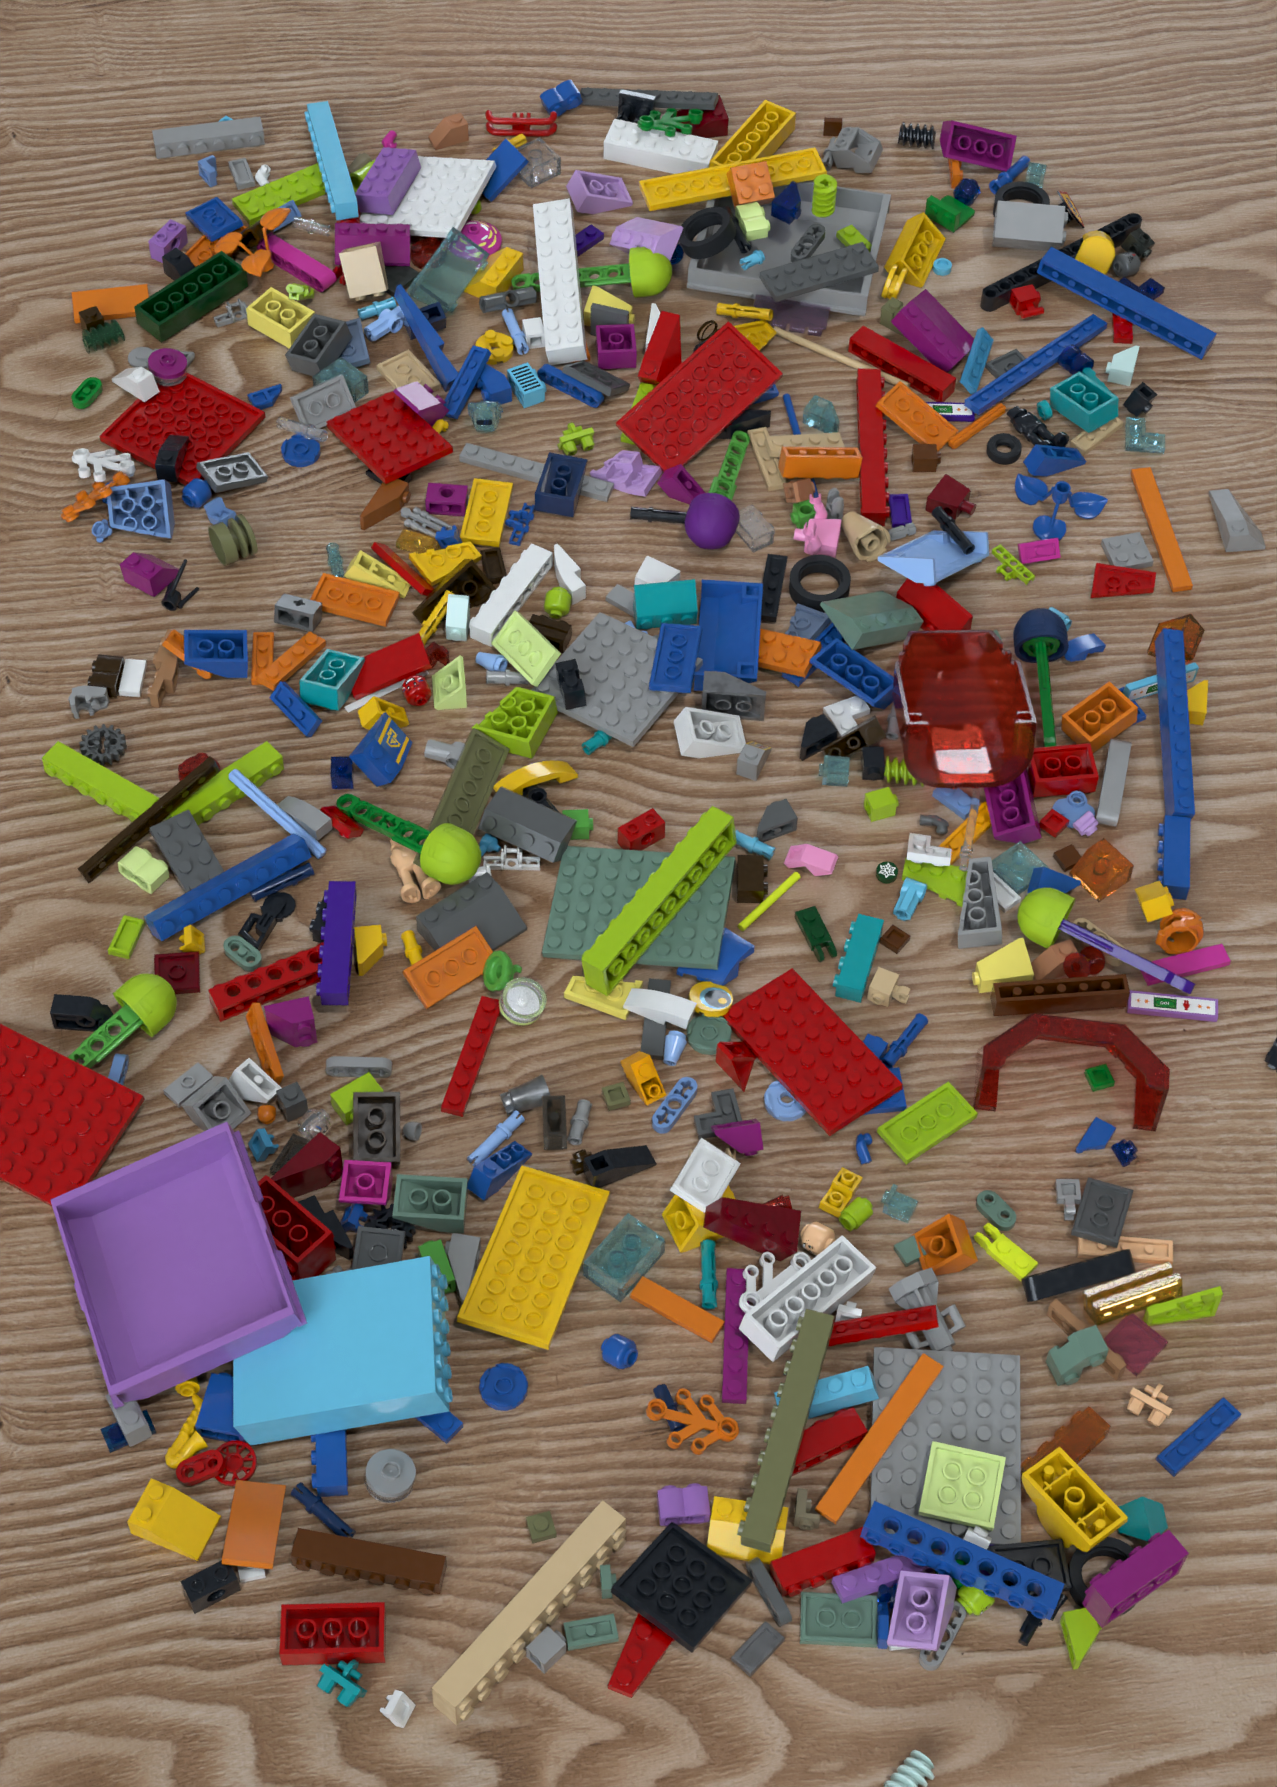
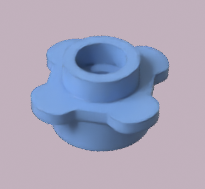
M106 519L97 521L92 526V534L97 537L96 541L102 543L104 538L112 534V528H109L108 520Z

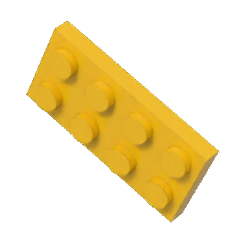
M474 478L460 533L462 543L471 541L472 544L500 547L513 491V483Z

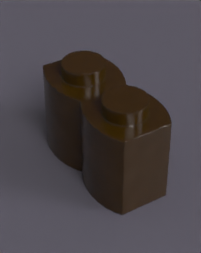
M260 220L240 232L243 236L240 242L248 249L264 240L262 231L264 226H261ZM267 229V231H266L267 237H269L271 234H273L274 229H273V230H268V229ZM238 246L240 251L245 252L241 246Z
M99 654L92 663L93 674L88 677L87 685L104 687L107 689L109 697L117 698L125 664L124 657Z

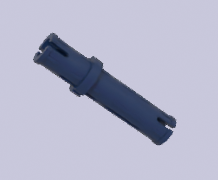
M309 862L297 869H290L286 871V874L250 892L254 902H257L288 886L298 885L297 882L314 876V870Z
M302 1482L297 1484L296 1487L303 1494H300L295 1488L292 1490L291 1495L306 1507L305 1510L309 1514L313 1513L336 1535L348 1537L344 1531L351 1537L355 1535L356 1531L326 1506L319 1495L315 1496Z

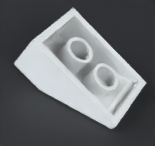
M685 707L673 721L681 756L706 758L741 753L746 743L740 716Z

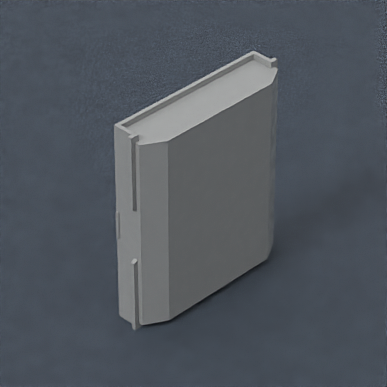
M804 181L773 187L775 195L773 201L770 204L760 205V207L764 208L765 219L770 222L768 237L748 241L752 248L749 251L745 246L748 251L747 253H741L733 239L727 248L712 257L705 259L691 258L688 267L687 288L775 302L759 278L760 272L792 263L791 250L813 224H821L825 227V239L812 256L846 247L836 237V233L838 230L852 224L872 244L870 254L876 261L886 217L890 211L891 194L837 186L834 213L829 217L820 218L813 215L811 211L814 182ZM732 196L707 200L705 208L729 206L732 214L735 216ZM713 225L703 229L698 233L696 241L712 236L719 230L721 225ZM804 243L805 246L813 245L811 243ZM754 250H761L765 256L763 263L743 270L741 266L746 263L740 264V259L753 254ZM873 274L776 303L865 316Z

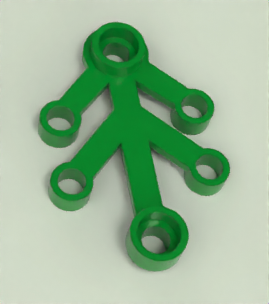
M668 108L660 119L661 112L653 110L650 111L649 116H641L637 126L643 131H650L651 129L665 131V135L668 137L675 136L676 128L681 129L682 134L688 135L692 133V125L680 122L690 121L691 124H700V121L703 119V111L700 109H690L687 116L677 117V110Z

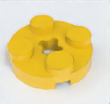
M494 330L486 331L484 335L478 338L475 346L489 349L492 353L486 363L489 365H497V362L500 361L505 363L511 359L514 353L512 337L495 332Z

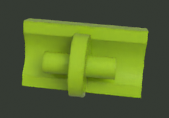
M568 423V430L562 431L563 436L559 438L560 443L557 444L559 450H563L567 456L575 455L578 451L576 445L579 444L582 445L584 451L592 450L594 448V430L592 427L583 430L582 426L575 427L574 423Z

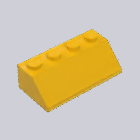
M924 212L908 219L884 266L885 270L889 274L893 264L899 265L896 275L900 276L902 269L907 268L908 274L905 284L919 288L923 287L946 238Z

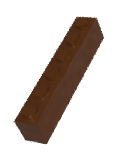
M1126 974L993 983L990 999L994 1016L1126 1007L1130 989Z
M302 1528L297 1530L290 1555L292 1566L302 1571L312 1569L320 1571V1573L327 1576H333L334 1574L343 1575L345 1578L353 1581L364 1579L369 1580L370 1583L375 1585H384L385 1583L394 1585L395 1588L400 1590L411 1588L419 1590V1592L426 1595L441 1593L447 1568L446 1556Z

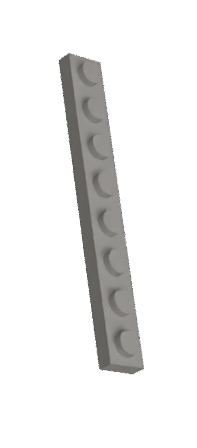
M470 443L465 444L459 456L460 462L539 483L545 465ZM584 475L580 495L608 502L614 489V483Z

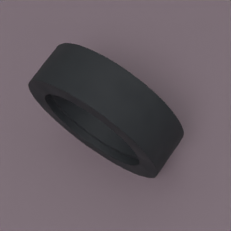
M1023 181L1011 182L1003 185L996 192L993 215L995 217L998 200L1024 199L1034 204L1050 205V199L1045 190L1033 183Z
M721 207L705 208L694 213L683 222L681 226L684 228L679 242L688 257L693 259L709 258L720 253L730 245L736 235V226L726 209ZM713 225H721L719 230L712 236L701 241H693L694 237L703 229Z
M827 555L807 556L799 560L791 569L789 581L790 596L796 604L798 603L825 613L820 606L821 602L849 597L850 572L841 561ZM824 573L834 577L839 587L830 594L817 595L806 591L800 582L808 574Z
M1107 1537L1088 1552L1076 1549L1068 1567L1072 1589L1069 1592L1081 1608H1085L1082 1603L1086 1597L1085 1591L1088 1589L1082 1577L1083 1565L1088 1560L1097 1556H1108L1116 1560L1121 1559L1125 1561L1129 1558L1128 1555L1133 1548L1119 1539ZM1132 1606L1130 1609H1128L1127 1611H1125L1123 1614H1125V1613H1127L1128 1611H1130L1134 1606Z

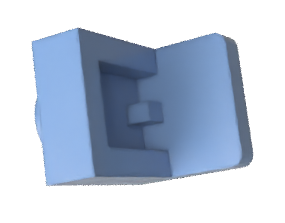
M217 497L204 505L208 519L212 524L223 522L228 527L227 520L229 518L235 520L236 512L226 508L221 497Z

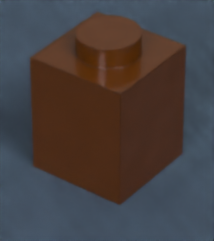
M913 444L911 455L912 472H936L937 464L941 463V453L937 452L936 444Z

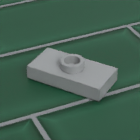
M198 1062L163 1090L164 1094L180 1108L181 1104L210 1081L213 1075Z

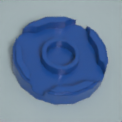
M295 434L289 440L286 439L281 446L282 458L286 463L295 467L312 465L319 459L321 454L320 443L313 436L307 434Z
M500 1363L491 1369L488 1368L480 1379L479 1389L482 1400L489 1407L500 1411H508L518 1407L523 1403L528 1392V1381L523 1371L519 1367L508 1363Z

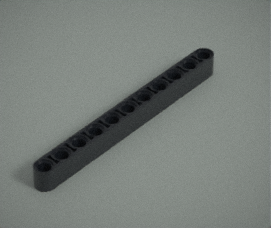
M1130 213L1098 229V231L1109 235L1114 242V248H1117L1123 244L1131 232L1141 228L1142 217L1139 214ZM1083 238L1059 249V251L1075 259L1083 243ZM1041 259L985 287L982 291L980 303L982 310L992 312L1010 303L1011 291L1014 288L1033 284L1034 288L1037 289L1051 282V280L1037 273Z

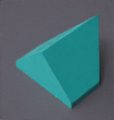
M1142 1496L1119 1506L1128 1517V1521L1117 1529L1118 1534H1126L1148 1542L1156 1533L1162 1534L1168 1529L1162 1503Z

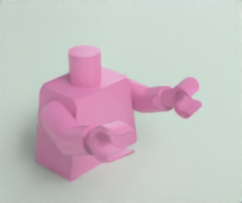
M810 494L809 502L814 505L815 516L809 520L808 527H806V522L803 529L795 528L794 540L805 542L804 552L806 554L827 555L836 558L841 519H827L828 515L821 502V494L817 498H813L812 494Z

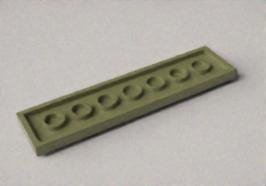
M473 728L468 735L427 830L432 832L441 824L451 823L473 835L510 749ZM417 853L413 863L421 867V854Z

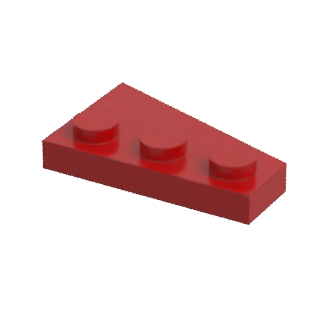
M1096 563L1091 598L1153 593L1156 572Z

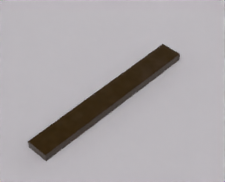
M209 756L81 865L78 870L88 883L93 881L148 834L150 827L161 823L216 776L220 769L215 760Z

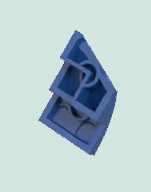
M725 928L718 970L678 967L677 975L683 976L685 973L696 976L697 980L711 981L714 984L724 986L738 976L739 962L753 954L755 946Z

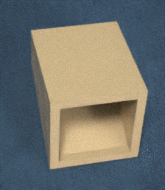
M380 242L344 249L339 253L350 299L355 298L358 301L366 299V295L373 294L374 297L385 294L384 291H387L389 288Z

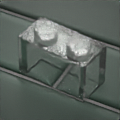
M753 505L739 510L740 520L736 533L754 553L773 544L775 529L771 523L764 519L761 511L757 510Z

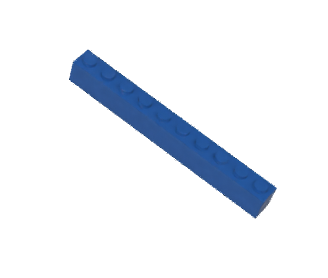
M1051 247L1040 261L1037 270L1038 274L1202 360L1212 347L1217 333L1063 252Z
M1163 628L1155 640L1165 815L1189 817L1192 819L1195 815L1184 636L1181 630Z

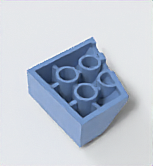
M164 479L110 487L113 493L107 497L111 528L172 539L175 520L171 484Z

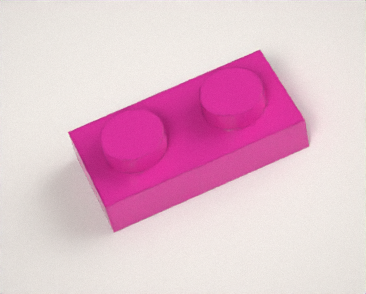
M1058 538L1017 544L1019 561L1022 564L1061 558Z

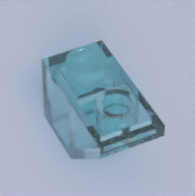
M814 395L803 410L802 423L824 433L839 432L840 421L832 402Z

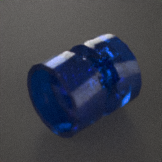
M1071 344L1061 352L1058 364L1066 371H1069L1071 375H1074L1079 371L1082 373V370L1086 367L1093 369L1094 360L1083 353L1077 346Z

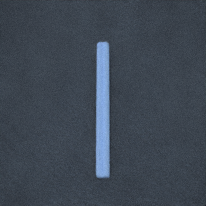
M233 769L229 773V780L286 831L304 838L309 851L315 857L320 859L325 855L326 848L239 770Z

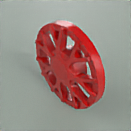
M233 1440L222 1444L216 1449L226 1456V1470L220 1475L215 1476L218 1482L226 1486H235V1479L248 1481L253 1476L257 1467V1456L249 1444ZM236 1446V1453H230L229 1447ZM245 1448L248 1449L250 1453L242 1458L240 1454ZM253 1461L252 1467H244V1462ZM215 1462L212 1463L211 1468L216 1466ZM242 1470L246 1475L239 1479L237 1473ZM228 1473L233 1474L231 1481L225 1480Z

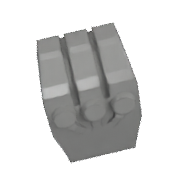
M77 686L72 688V693L68 699L75 719L80 718V710H89L90 716H92L96 711L107 708L110 702L107 689L96 686Z

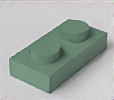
M614 1614L563 1623L568 1651L619 1642Z

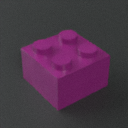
M634 324L596 325L598 368H636L637 349Z

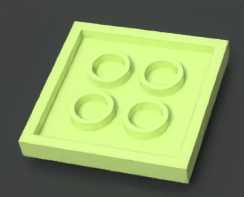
M932 1441L918 1515L971 1527L978 1526L984 1530L993 1531L1006 1457Z

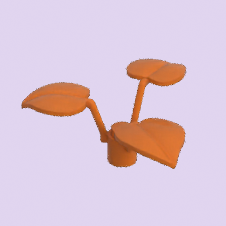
M272 209L261 218L260 224L264 226L262 231L266 250L259 249L253 254L240 242L243 238L242 234L231 232L219 239L214 246V251L216 254L223 251L228 255L235 251L237 246H241L249 254L241 263L243 270L249 274L261 277L262 272L270 271L274 267L266 231L267 229L273 230L282 224L291 212V209Z

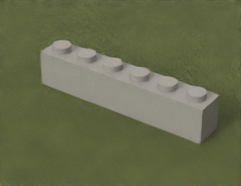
M260 116L152 130L157 159L265 145Z

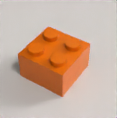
M767 161L732 167L726 175L734 209L737 205L758 202L759 205L770 204L775 198Z

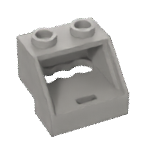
M859 127L842 128L831 149L836 167L854 168L855 173H872L883 151L880 140ZM856 147L855 153L850 150Z

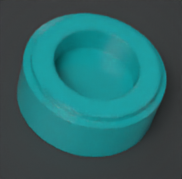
M1046 400L1037 403L1039 416L1043 420L1052 418L1053 413L1049 403Z

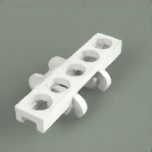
M504 845L501 856H484L483 866L489 861L494 863L489 864L490 870H540V857H522V849L520 847L507 848ZM507 853H517V858H506ZM515 862L516 865L510 867L508 866V863Z

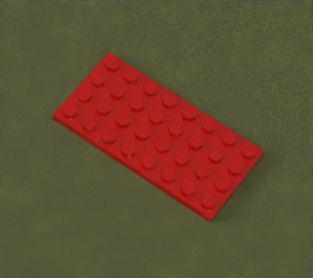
M728 321L616 422V426L663 472L680 464L684 467L783 377V373Z
M793 968L732 1005L726 1015L722 1016L731 1027V1030L829 1137L903 1089V1084Z

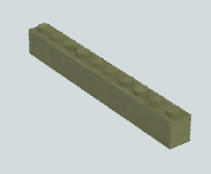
M806 1309L804 1317L799 1316L796 1326L799 1335L797 1339L793 1338L790 1352L793 1353L791 1361H786L783 1372L787 1377L785 1383L780 1382L777 1397H780L779 1405H774L770 1419L774 1420L772 1428H767L764 1438L767 1447L765 1451L761 1450L757 1465L761 1466L759 1474L754 1473L751 1488L754 1489L752 1498L747 1497L744 1512H748L745 1521H740L737 1535L741 1536V1545L768 1553L771 1552L834 1327L835 1316Z

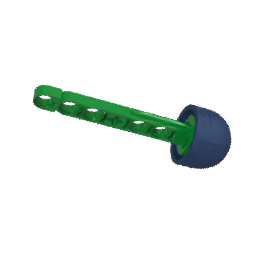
M1037 608L1024 613L1016 623L1013 632L1014 651L1020 660L1037 663L1045 747L1057 746L1049 662L1055 661L1067 653L1069 648L1066 625L1059 615L1049 609Z

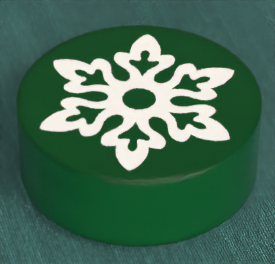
M882 862L877 866L876 877L880 882L889 884L897 879L898 868L894 863Z

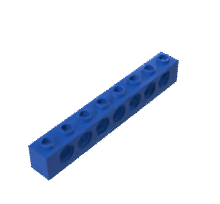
M874 1501L860 1535L861 1538H864L871 1545H880L888 1549L892 1554L905 1556L919 1566H927L936 1570L938 1574L950 1575V1577L959 1580L960 1583L967 1587L980 1589L986 1595L1005 1600L1012 1607L1030 1611L1035 1617L1040 1619H1051L1065 1585L1060 1581ZM884 1529H892L895 1534H889ZM908 1539H915L919 1544H912ZM932 1549L941 1551L942 1555L935 1554ZM956 1560H963L966 1565H960ZM979 1570H986L990 1575L985 1576ZM1008 1580L1012 1582L1014 1586H1008L1003 1581ZM1027 1591L1035 1592L1038 1597L1029 1595Z

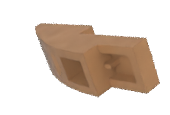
M167 629L165 636L161 637L159 651L155 652L153 656L156 672L154 683L149 686L147 693L148 698H150L151 707L160 708L166 692L174 694L178 683L179 657L162 646L172 631L170 629Z

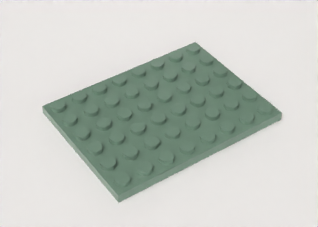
M568 846L561 858L542 949L543 957L581 960L583 953L593 946L596 938L605 932L611 920L617 918L624 905L634 898L636 891L646 884L649 876L657 871L663 859L669 857L671 853ZM724 857L635 964L718 970L736 864L735 857Z

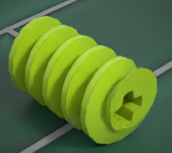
M823 174L814 179L811 210L813 215L820 218L829 217L834 213L837 192L836 179L830 175Z
M886 756L884 776L888 783L894 777L896 784H899L901 778H903L904 785H907L911 779L913 786L920 780L921 787H924L927 781L929 761L924 766V762L921 759L918 765H916L914 759H911L910 763L907 764V760L904 757L901 763H899L897 757H894L893 761L890 762L889 756Z

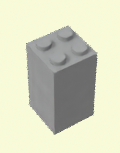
M998 200L995 209L992 247L1048 251L1053 247L1059 250L1066 241V231H1063V228L1067 224L1068 212H1065V206Z

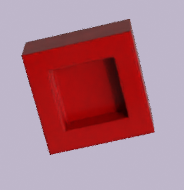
M1051 809L1039 821L1040 828L1055 838L1069 824V820L1054 809Z

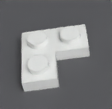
M856 695L824 707L823 713L838 730L837 736L839 737L857 726L855 719L870 714V708L866 701Z
M915 833L909 834L906 860H911L914 863H932L939 867L944 865L950 866L952 849L930 846L931 836Z

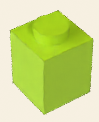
M889 787L865 793L864 808L871 822L895 816L896 807L899 805L896 794H892Z

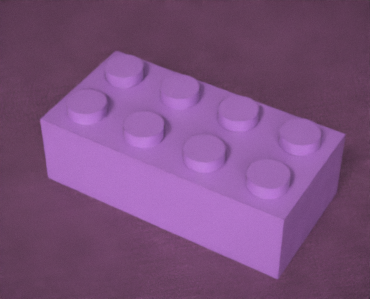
M382 148L355 193L360 212L393 215L421 169L416 150Z

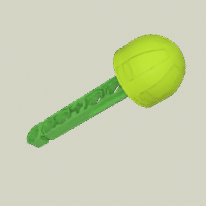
M646 247L630 248L628 264L579 268L580 288L592 287L593 285L603 286L631 283L635 298L654 296L661 293L668 286L672 277V266L669 259L659 253L653 254L651 249ZM539 272L532 275L530 273L519 274L512 278L513 290L533 286L536 292H540V284H534L535 281L539 280ZM612 272L618 273L615 277L608 276ZM593 274L599 275V277L596 279L590 278V276ZM520 281L525 282L523 286H516Z
M139 974L126 981L113 993L122 1008L80 1044L81 1046L71 1053L68 1058L75 1062L80 1058L84 1060L82 1065L90 1069L97 1062L99 1063L137 1028L140 1027L151 1037L155 1036L171 1021L177 1005L175 992L164 978L155 974ZM121 1020H123L124 1023L127 1025L126 1027H124V1025H123V1023L121 1022ZM112 1027H121L118 1035L112 1036L109 1034ZM101 1041L104 1043L101 1050H92V1045L95 1042Z

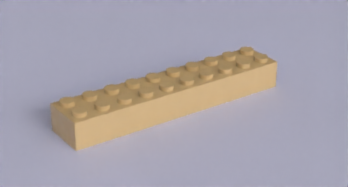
M602 1501L432 1687L434 1707L455 1725H458L462 1720L466 1721L474 1712L473 1707L479 1701L483 1702L487 1699L492 1691L491 1687L496 1682L500 1683L505 1679L509 1672L508 1668L514 1662L517 1664L526 1654V1647L547 1625L551 1626L557 1621L564 1606L569 1607L574 1602L577 1596L576 1593L580 1588L585 1589L591 1583L592 1575L598 1569L600 1570V1565H607L610 1560L609 1556L614 1551L618 1552L626 1542V1518Z

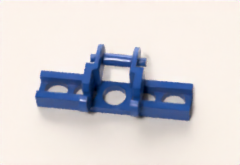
M524 503L522 510L509 511L510 518L505 520V524L508 527L514 528L509 544L521 545L525 533L530 529L528 526L530 520L534 519L535 505L529 506L527 503ZM514 538H519L517 542L513 541Z

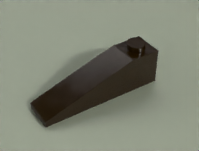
M464 559L436 586L412 614L422 624L423 621L428 619L446 590L455 595L469 596V606L472 608L483 604L496 588L472 559ZM447 613L445 614V616L442 618V620H441L440 622L446 620V615H447Z

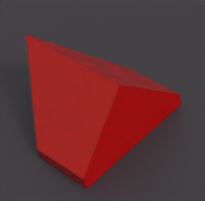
M719 1042L716 1049V1063L745 1092L754 1061L757 1057L743 1042Z

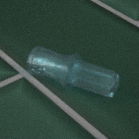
M329 543L326 546L328 553L327 563L331 567L332 575L343 577V558L340 556L339 545L337 543Z

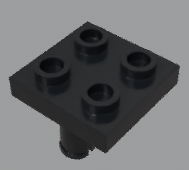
M621 89L616 119L637 123L641 116H649L650 111L655 110L656 96Z

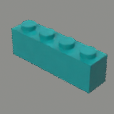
M858 914L856 922H851L849 934H852L851 939H846L844 945L846 955L845 957L841 956L838 966L841 972L840 975L835 974L833 987H836V997L861 1003L882 935L884 920Z

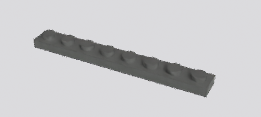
M581 88L580 94L583 102L580 105L618 106L621 89ZM623 89L656 96L655 108L715 110L719 99L718 93Z

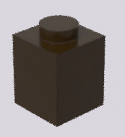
M97 306L79 312L81 328L89 341L107 334L104 317Z

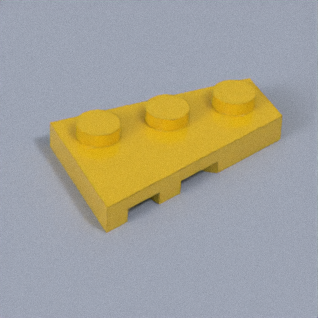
M471 541L449 545L445 549L440 550L429 549L425 553L416 554V552L409 553L410 561L431 586L441 582L464 559H472L477 563L482 558V555Z

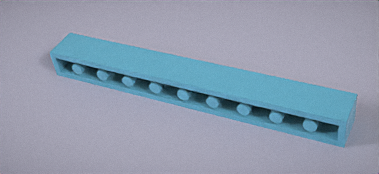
M324 101L307 104V111L304 112L305 120L310 132L311 142H313V149L316 153V160L319 165L322 181L324 182L328 203H330L331 213H335L336 220L359 217L357 199L329 103Z

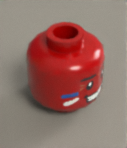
M411 675L402 684L403 694L410 705H425L432 696L427 679L423 676Z

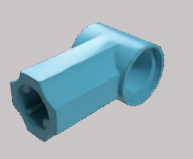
M906 877L900 891V897L893 910V914L902 921L911 920L918 903H921L925 896L927 884Z

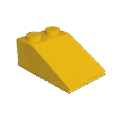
M151 1478L127 1523L131 1534L199 1561L221 1519V1515L174 1487Z

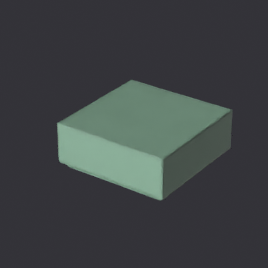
M915 1235L894 1245V1250L905 1267L920 1261L921 1255ZM920 1244L923 1255H927V1253Z

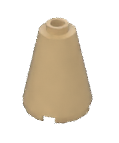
M853 511L843 516L841 526L855 556L859 560L871 562L886 552L885 547L887 543L890 544V534L885 527Z

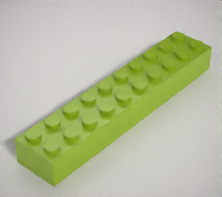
M711 806L707 812L701 815L698 823L688 830L686 837L681 842L676 844L674 851L669 857L663 859L661 866L649 876L646 884L636 891L634 898L629 903L624 905L617 918L611 920L605 932L600 934L593 946L583 953L581 962L586 985L606 996L613 991L735 846L737 841L733 816L714 806Z

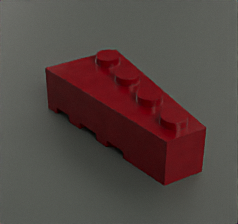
M721 1197L706 1206L703 1228L762 1254L770 1252L774 1255L775 1260L782 1261L797 1253L801 1211Z

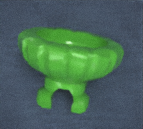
M501 950L494 951L485 962L483 969L484 985L490 991H500L508 984L519 981L513 978L516 972L521 973L522 967L517 964L513 965L511 958L506 952Z

